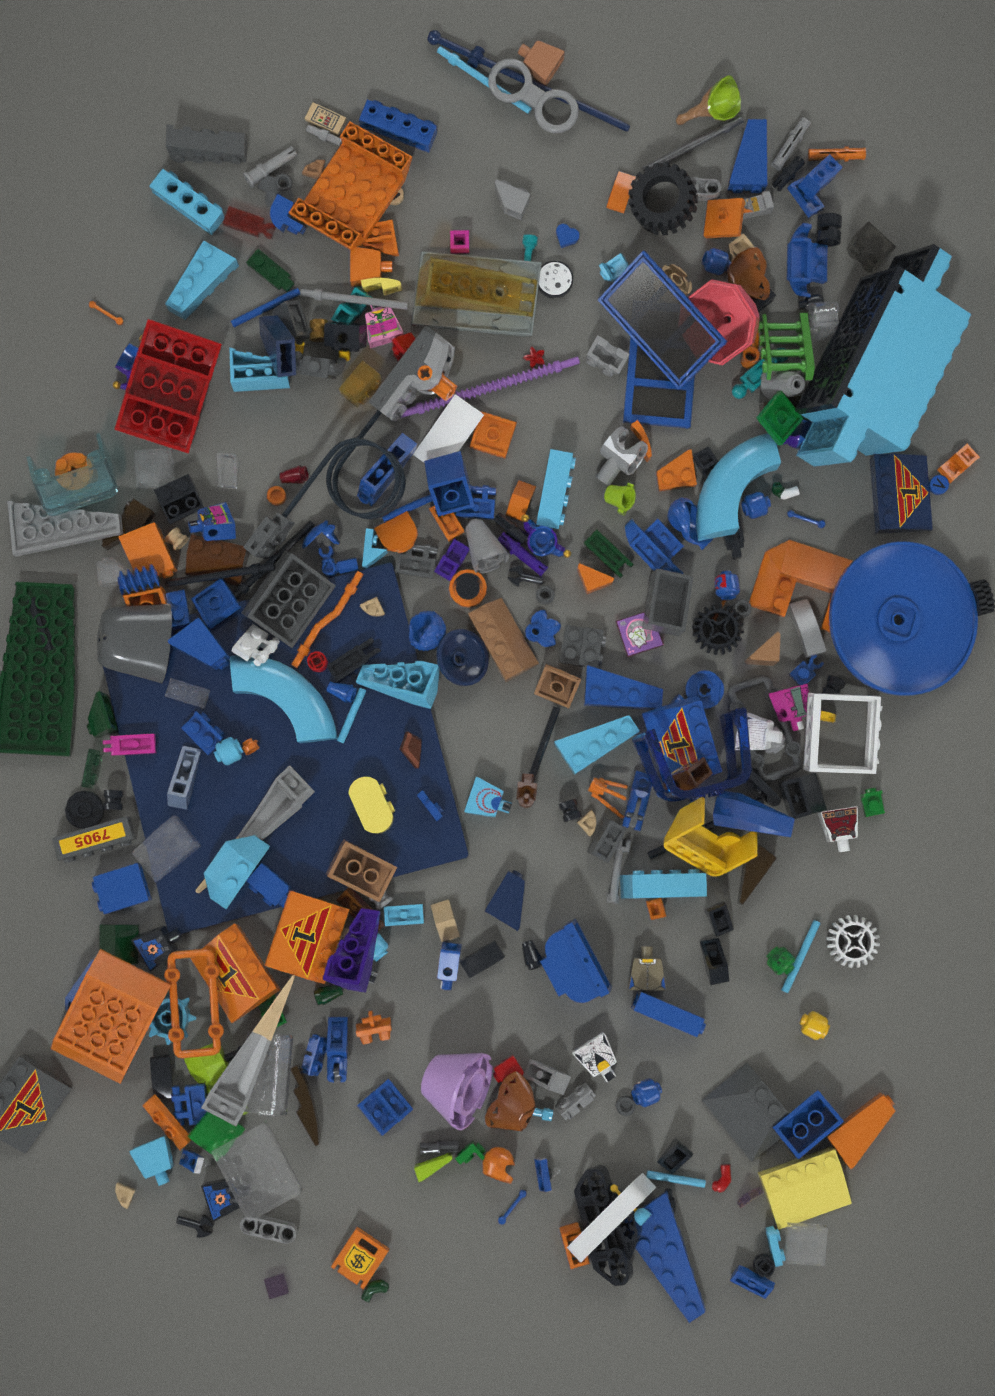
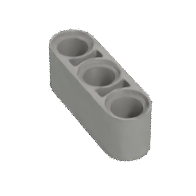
M249 1213L240 1222V1229L244 1234L289 1244L293 1242L298 1234V1228L294 1223L259 1214ZM247 1219L253 1220L255 1227L248 1228L245 1221ZM271 1224L274 1227V1232H266L264 1225ZM286 1228L291 1229L293 1236L286 1237L283 1230Z

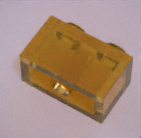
M362 360L339 388V392L358 408L360 404L364 405L367 402L369 393L372 390L375 391L380 386L381 376Z

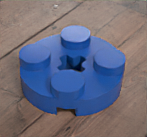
M703 670L690 677L685 686V694L687 698L697 695L702 701L703 708L710 709L716 706L722 699L724 685L714 672ZM703 685L710 689V692H707L706 695H702V692L699 691V688H702Z

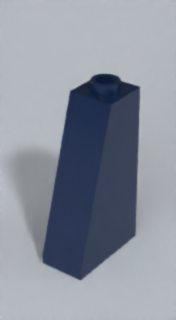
M278 315L259 317L260 336L276 376L296 375L295 338Z

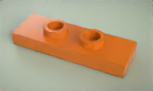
M155 1094L142 1105L153 1121L164 1131L166 1137L171 1139L179 1150L192 1141L188 1137L187 1131Z

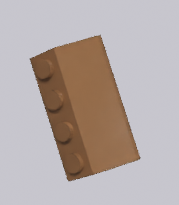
M502 598L484 604L468 613L469 619L505 682L539 664Z

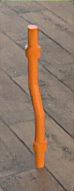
M359 571L356 572L350 584L347 583L344 588L345 592L335 609L314 625L303 645L299 646L297 650L299 652L291 663L292 666L295 668L299 667L303 658L309 654V648L320 630L341 614L351 595H354L358 588L356 587L364 574Z

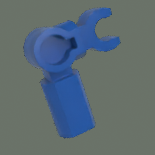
M329 546L328 554H323L322 548H319V555L323 558L321 561L322 571L326 577L332 578L338 572L343 574L359 570L357 558L337 561L335 564L332 558L334 554L332 547Z

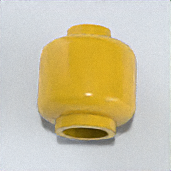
M811 1011L808 1015L804 1014L799 1022L802 1025L801 1032L813 1040L824 1039L830 1028L828 1019L815 1011Z

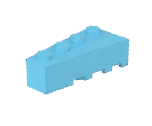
M203 241L165 303L167 309L186 320L202 304V301L208 295L210 296L214 289L221 282L223 283L233 270L235 271L239 267L236 258Z
M550 449L536 525L559 529V525L564 524L565 514H562L563 506L567 507L569 495H565L566 488L571 487L572 477L569 476L570 468L574 469L576 458L572 457L573 453Z
M628 715L554 741V745L575 775L640 731Z
M690 869L688 873L681 874V870H669L670 874H663V870H651V874H644V871H632L633 875H620L621 898L707 896L706 873H699V869Z

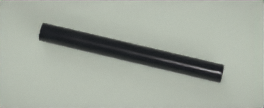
M553 706L529 774H534V781L560 712L558 707Z

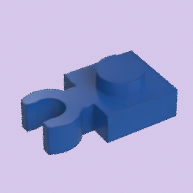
M817 655L811 656L808 664L802 661L789 673L790 677L798 685L807 684L816 676L813 670L823 666V662L819 665L813 663Z
M423 790L417 794L436 821L443 818L441 815L443 810L437 802L433 804Z

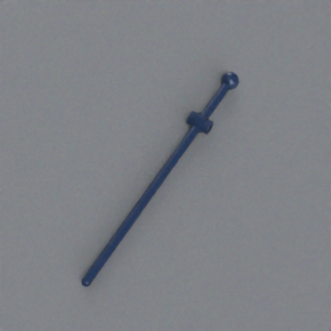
M437 30L430 31L427 40L431 45L440 44L468 57L467 64L473 68L483 64L492 69L497 63L484 57L485 50L480 46H475L474 49L469 50L441 37L440 32ZM506 67L500 71V73L523 84L525 83L524 75ZM532 79V84L544 92L552 90V88ZM555 98V99H557V100H560V101H562V102L568 104L564 99ZM576 100L579 110L619 129L629 131V124Z

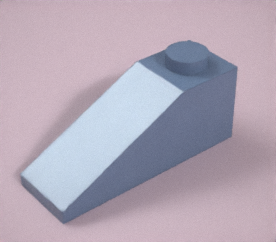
M182 746L167 792L168 806L187 810L193 792L202 752L201 749Z

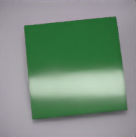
M207 1111L189 1133L188 1137L201 1148L221 1160L244 1132L245 1128L240 1123L234 1126Z

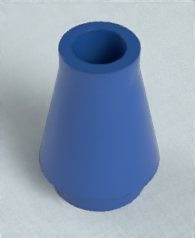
M330 681L327 692L345 703H352L355 699L357 688L350 684Z

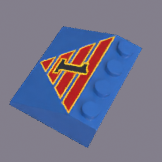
M697 695L642 713L662 782L677 768L702 757L705 758L713 773L712 775L722 772L703 704Z

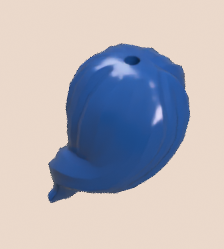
M682 497L675 500L669 507L668 521L673 528L682 532L687 542L698 545L703 550L713 538L698 541L696 531L697 506L688 498Z

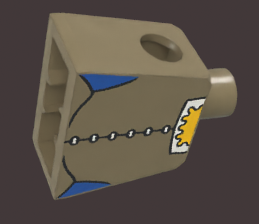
M641 946V958L632 959L628 990L666 991L662 960L660 958H653V947Z

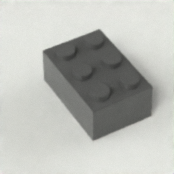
M656 569L651 573L642 629L674 636H680L685 632L693 576L662 569Z

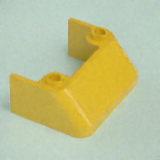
M704 797L681 808L664 837V848L710 876H721L757 857V832L751 831L741 837L733 832H726L717 836L702 826L705 818Z

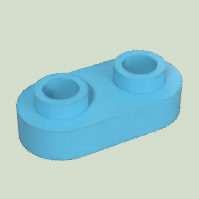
M774 1226L765 1227L770 1254L775 1267L783 1266L782 1261H785L783 1249H780L778 1241H781L779 1230L775 1229Z

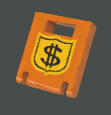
M356 1227L331 1265V1268L334 1269L337 1264L340 1265L337 1272L356 1285L361 1279L363 1282L360 1288L364 1289L390 1248L359 1227ZM361 1238L377 1248L375 1254L358 1244Z

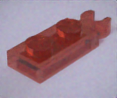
M231 206L228 207L223 220V226L258 238L260 233H262L267 239H272V234L267 233V230L276 229L273 223L264 224V218Z

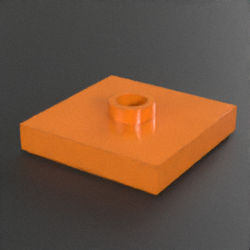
M743 198L708 200L704 237H740L745 200Z

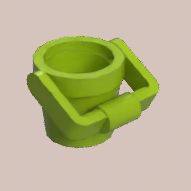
M627 483V486L610 485L604 494L605 502L617 507L618 514L623 516L632 508L636 498L635 486L631 483Z

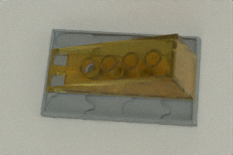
M422 251L419 259L411 325L531 337L533 334L542 262Z

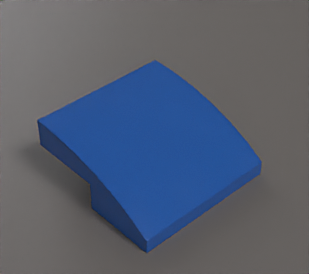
M389 1079L357 1105L381 1136L413 1110Z

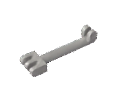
M622 838L615 850L610 894L607 895L606 903L618 904L619 902L618 889L623 852L629 853L631 839H626V846H622Z

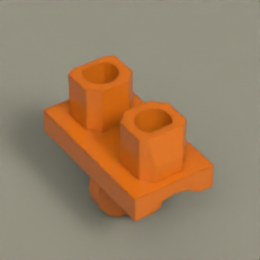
M368 1011L369 1017L362 1018V1023L356 1024V1036L360 1037L363 1045L373 1042L372 1034L379 1033L380 1040L382 1041L390 1039V1031L392 1030L390 1017L382 1019L381 1014L374 1016L373 1011Z

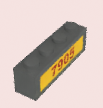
M125 816L54 837L52 841L58 861L64 860V863L75 861V857L80 855L86 858L95 855L94 851L97 850L106 852L113 850L114 845L120 844L121 847L132 844L131 840L136 839L131 817Z

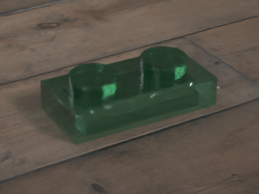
M88 750L81 787L93 789V785L97 783L98 774H96V770L102 760V755H100L98 750Z

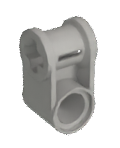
M690 177L696 188L698 201L717 200L719 198L721 183L717 179ZM715 188L717 192L711 193L708 189Z

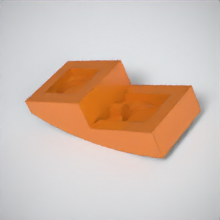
M618 171L606 208L624 214L630 197L628 195L629 189H633L631 183L633 180H636L635 176Z
M636 420L631 424L630 429L639 441H644L648 445V450L644 457L646 462H648L652 457L650 443L642 425Z
M967 443L937 470L951 483L980 457Z

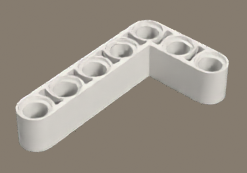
M643 1173L640 1174L567 1247L568 1250L581 1263L656 1186Z

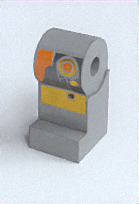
M770 191L744 199L743 219L772 213L774 205Z

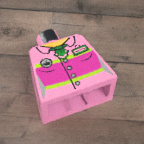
M370 305L372 312L365 314L370 348L391 343L395 337L404 335L392 308Z

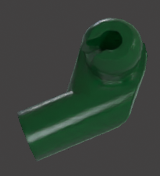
M382 1279L369 1282L361 1299L369 1303L374 1293H386L389 1290V1284Z

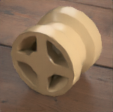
M178 527L171 530L165 538L167 543L173 545L175 551L180 550L189 540V537L183 535Z

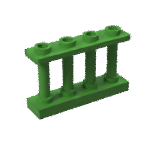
M800 313L799 321H796V323H767L766 314H762L758 333H761L759 336V346H763L761 348V359H764L762 372L766 373V380H771L772 371L804 372L805 380H813L815 363L808 313ZM795 330L799 332L797 336H769L768 331ZM770 344H797L800 346L799 349L770 350ZM771 357H799L802 361L801 363H772Z

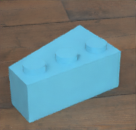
M229 347L230 382L234 392L290 388V376L277 377L268 356L261 357L253 355L251 352L244 353Z

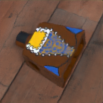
M702 757L677 768L666 777L663 785L666 790H672L676 795L698 787L713 773L705 758Z

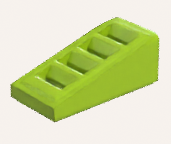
M446 1153L415 1164L414 1170L418 1182H422L453 1159L452 1153Z

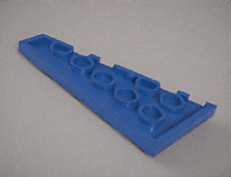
M665 1191L642 1207L652 1215L642 1225V1233L636 1250L690 1323L704 1314L706 1309L694 1278V1272L688 1259L680 1229L674 1217L673 1208H671L668 1193Z

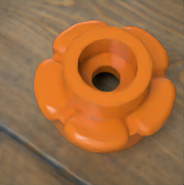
M250 738L242 743V750L246 755H250L259 749L258 740L253 741Z

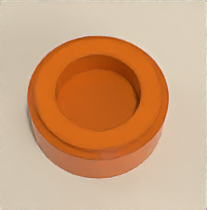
M273 486L268 490L267 499L272 505L280 506L286 501V492L282 487Z

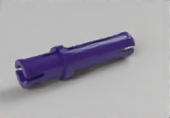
M505 532L498 538V541L510 551L511 555L514 554L539 574L540 577L548 569V566L520 546V542H515Z

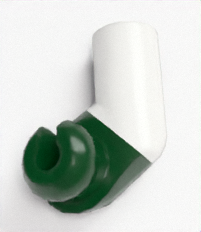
M780 482L772 484V493L783 500L800 494L797 486L786 489Z

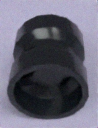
M829 675L826 680L827 685L821 693L840 694L846 682Z
M104 790L105 803H103V810H123L121 798L124 791Z
M576 798L558 804L564 814V823L582 817L581 811L577 808L578 802Z
M761 1253L753 1259V1267L760 1276L769 1277L774 1273L775 1264L769 1255Z

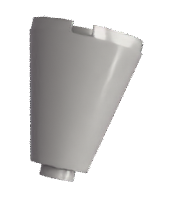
M772 371L771 380H766V373H762L760 378L761 391L770 400L777 391H782L789 398L800 393L805 386L803 377L795 371Z
M470 520L465 529L474 571L477 573L478 570L482 574L498 569L500 567L499 563L502 561L506 563L508 561V552L482 520Z

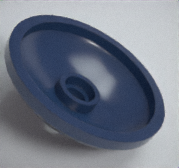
M456 629L445 634L438 644L436 653L437 663L442 674L450 682L459 686H470L479 682L485 676L489 664L488 652L483 641L475 633L466 629Z

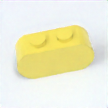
M361 777L351 784L348 794L364 829L375 834L385 832L393 823L394 816L392 813L395 812L391 801L387 802L384 796L387 794L383 783L379 785L378 781L371 777Z

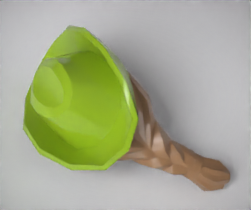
M727 75L721 78L707 91L700 104L691 108L688 112L678 115L676 119L677 125H682L689 120L704 116L723 121L734 118L741 109V98L733 77Z

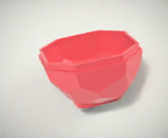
M711 279L688 297L728 341L709 361L710 363L724 365L754 343L759 328V313L756 304L741 285ZM681 305L678 328L691 316V313L683 305ZM728 316L731 317V322H728ZM697 320L683 334L684 339L697 359L716 342Z

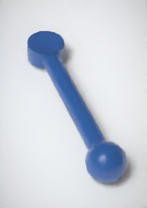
M793 510L787 512L788 517L802 519L816 524L819 528L825 527L823 520L816 521L796 514Z
M525 1190L519 1192V1196L503 1216L499 1217V1224H505L506 1218L522 1198L526 1197L527 1193Z

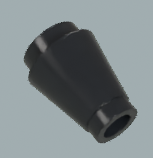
M529 940L522 943L525 967H528V970L541 967L540 961L543 958L533 941Z

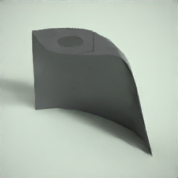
M171 604L122 606L105 610L101 615L97 633L98 662L102 666L114 671L163 683L170 651L168 640L171 638L172 629ZM103 634H106V640H103Z

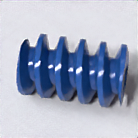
M150 564L149 570L142 566L141 572L135 567L133 574L129 569H127L126 575L119 571V577H117L121 595H124V589L128 594H131L132 588L135 592H139L140 586L143 590H146L147 584L153 589L155 582L160 587L157 570L152 564Z

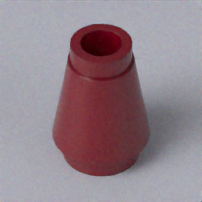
M301 465L279 474L282 484H304L309 479L307 467Z

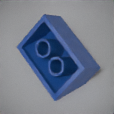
M817 1090L772 1128L793 1155L800 1159L844 1121L819 1090Z

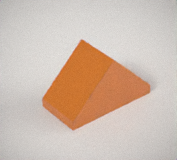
M518 480L512 493L506 516L522 521L521 517L528 511L536 486Z
M579 563L577 571L587 594L612 585L613 577Z

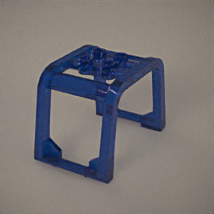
M738 708L720 715L728 771L726 779L720 783L686 791L679 789L664 758L655 729L633 737L632 742L656 795L667 802H677L685 799L693 802L701 797L706 798L705 794H708V797L725 794V789L744 784L752 771L746 708ZM733 723L738 731L742 770L738 772ZM649 749L665 782V785L667 787L666 790L663 789V786L657 775L655 767L652 763L649 754Z

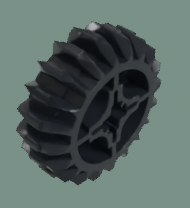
M711 604V611L704 607V613L698 612V616L701 619L694 618L693 620L698 624L692 626V629L698 630L692 634L693 637L699 636L695 643H703L700 646L701 650L705 646L708 647L706 650L708 654L711 649H714V655L718 654V650H720L721 655H724L725 648L730 653L732 651L730 645L736 648L738 646L736 641L742 640L737 634L744 633V630L738 629L743 626L742 622L737 623L741 618L740 615L734 618L733 615L736 610H732L729 613L728 605L724 610H722V604H719L717 609L714 604ZM718 614L725 618L717 622L710 619L709 616ZM729 621L733 628L732 637L726 631V624ZM704 622L710 629V634L707 638L703 633ZM722 623H724V625L721 627L722 629L720 630L722 631V633L718 632L715 633L714 636H712L715 630L713 626L718 627ZM718 637L726 640L727 643L714 644L711 641Z

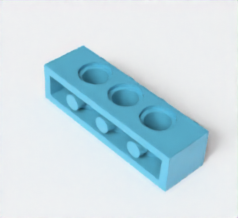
M162 169L149 186L152 193L207 233L213 235L225 219L223 209L216 203L211 204L203 193L193 191L194 188L186 181L182 183L178 180L179 177L172 171L167 172ZM173 187L178 188L176 192H169ZM187 198L193 199L190 203H184ZM208 209L205 214H199L200 210Z

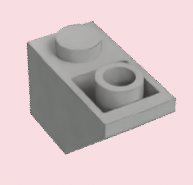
M496 179L495 191L504 213L522 220L529 205L531 194L524 188H516L505 180L499 181Z

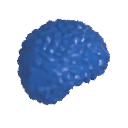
M423 611L416 614L410 620L409 641L419 651L435 649L447 632L444 620L434 611Z

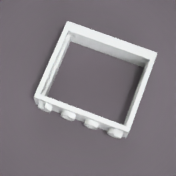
M808 693L803 770L809 772L876 774L877 764H879L877 753L880 748V739L878 737L882 725L880 720V712L883 707L881 706V697L874 695ZM821 700L868 701L864 766L818 764Z

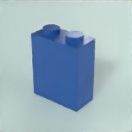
M135 863L93 877L92 888L95 893H98L99 900L97 904L100 912L103 911V914H110L152 900L141 863Z

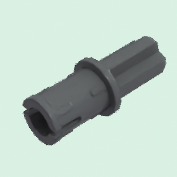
M437 1140V1142L420 1143L421 1149L428 1148V1150H420L421 1156L433 1154L441 1156V1154L457 1153L460 1150L459 1141L440 1142V1140Z

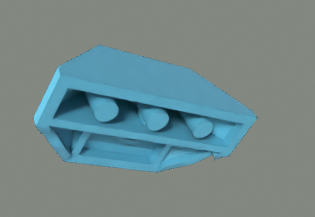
M255 835L226 841L204 872L210 899L227 909L270 845Z

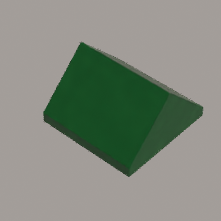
M100 924L99 950L102 949L130 964H138L139 953L131 940L139 934V924Z

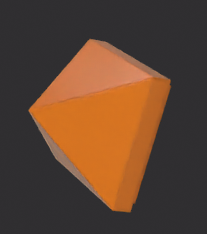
M662 898L646 901L651 920L666 917Z

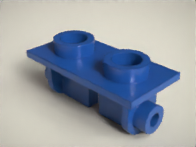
M313 1034L309 1038L306 1051L312 1052V1055L305 1054L301 1066L303 1073L309 1076H319L327 1050V1037Z

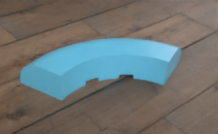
M768 433L751 438L734 447L719 460L709 473L697 503L696 531L698 541L735 534L739 529L738 506L744 489L754 479L768 472L775 471L780 466L781 460L777 444Z
M238 655L230 656L233 692L236 694L259 695L276 703L289 717L298 743L338 739L336 726L326 702L317 689L304 676L291 667L269 658L265 663L256 666L254 664L255 659L252 657L246 661Z

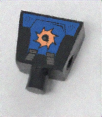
M160 926L137 934L131 941L149 972H151L164 962L169 954L178 949L175 942L182 939V934L177 928L168 932L165 926Z
M235 1177L208 1181L201 1185L212 1222L240 1208L243 1205L242 1197L251 1194L249 1183L238 1186Z

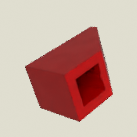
M411 332L392 339V354L398 362L416 339Z
M512 1054L494 1066L495 1072L492 1073L496 1081L500 1083L511 1073L517 1071L523 1076L524 1071ZM514 1078L513 1081H510L509 1083H516V1078Z

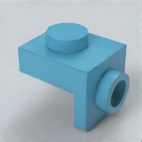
M620 253L607 263L599 264L600 274L604 280L614 282L626 270L629 264L624 255Z

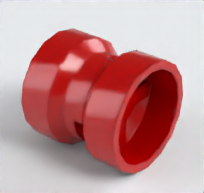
M315 651L308 656L307 663L312 671L320 673L327 668L328 660L323 653Z

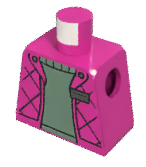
M808 684L769 693L778 720L780 722L790 721L793 731L804 729L801 717L807 715Z

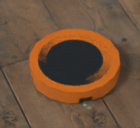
M466 569L459 571L453 576L450 581L449 591L455 603L461 607L470 608L477 606L483 601L486 596L487 585L480 573Z

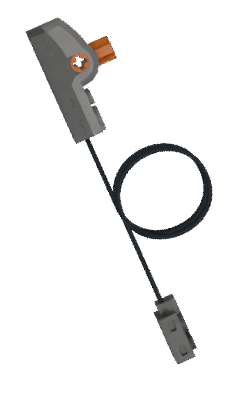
M426 326L369 400V403L378 410L357 438L347 439L335 445L283 513L277 512L273 519L266 516L243 548L253 556L266 560L274 555L276 546L283 543L288 532L295 524L287 516L335 453L336 455L331 460L327 470L326 485L330 497L339 508L363 519H378L395 509L405 491L406 479L404 470L398 459L390 451L370 440L363 439V437L382 413L394 422L399 420L407 410L406 406L415 400V394L418 391L427 395L437 394L445 401L451 398L458 387L447 378L452 367L455 347L430 327ZM357 446L378 448L389 459L395 473L394 489L388 500L380 508L368 513H357L351 510L342 500L338 490L339 472ZM335 465H336V468H335L334 473H333V480H332V483H331L332 472H333V469H334V467H335Z

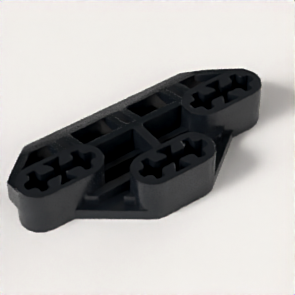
M603 1165L586 1169L574 1189L583 1230L595 1220L592 1206L595 1205L598 1217L618 1197L616 1193L610 1190L613 1183L611 1182L608 1169ZM586 1178L588 1181L591 1195H586V1193L589 1192L587 1185L583 1186V1183ZM634 1211L603 1240L604 1250H599V1248H602V1243H600L590 1253L593 1269L614 1286L625 1285L633 1276L631 1258L642 1233V1226L635 1221ZM606 1261H608L611 1276L604 1271V1268L607 1266Z

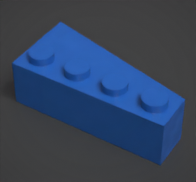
M587 665L584 706L644 710L662 707L663 689Z

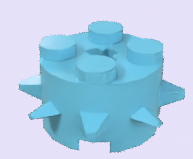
M169 991L150 1025L152 1029L149 1033V1037L155 1035L164 1037L167 1045L171 1043L168 1038V1032L172 1028L171 1022L166 1018V1015L171 1014ZM178 998L179 1025L184 1031V1037L187 1038L189 1035L186 1029L190 1021L196 1020V1016L190 1014V1009L188 1008L190 999L181 1000Z

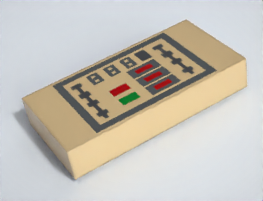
M314 102L305 116V121L321 129H326L336 136H339L347 121L346 117Z

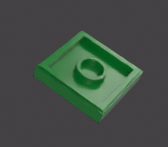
M777 391L756 417L778 446L784 444L804 419L801 414L795 411L796 408L782 391Z

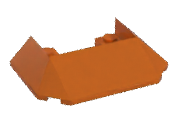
M788 540L765 552L749 603L751 607L785 617L796 582L831 593L820 628L830 632L829 610L832 594L840 576L853 560Z

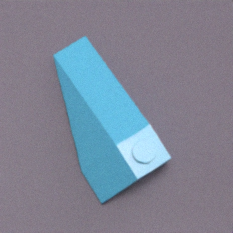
M415 661V663L410 664L398 662L396 665H363L356 683L413 705L431 709L438 692L440 669L437 664L424 661Z

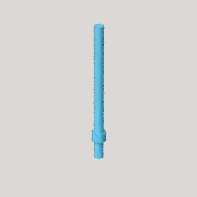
M442 46L438 48L437 53L446 58L448 63L458 66L489 87L488 78L462 61L456 53H451ZM496 84L501 92L511 94L510 92ZM521 100L512 103L527 114L532 110L530 106Z

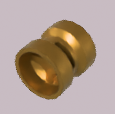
M310 320V328L312 329L310 341L324 342V323H327L328 320Z

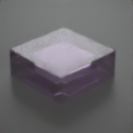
M284 1272L264 1279L269 1299L289 1293Z

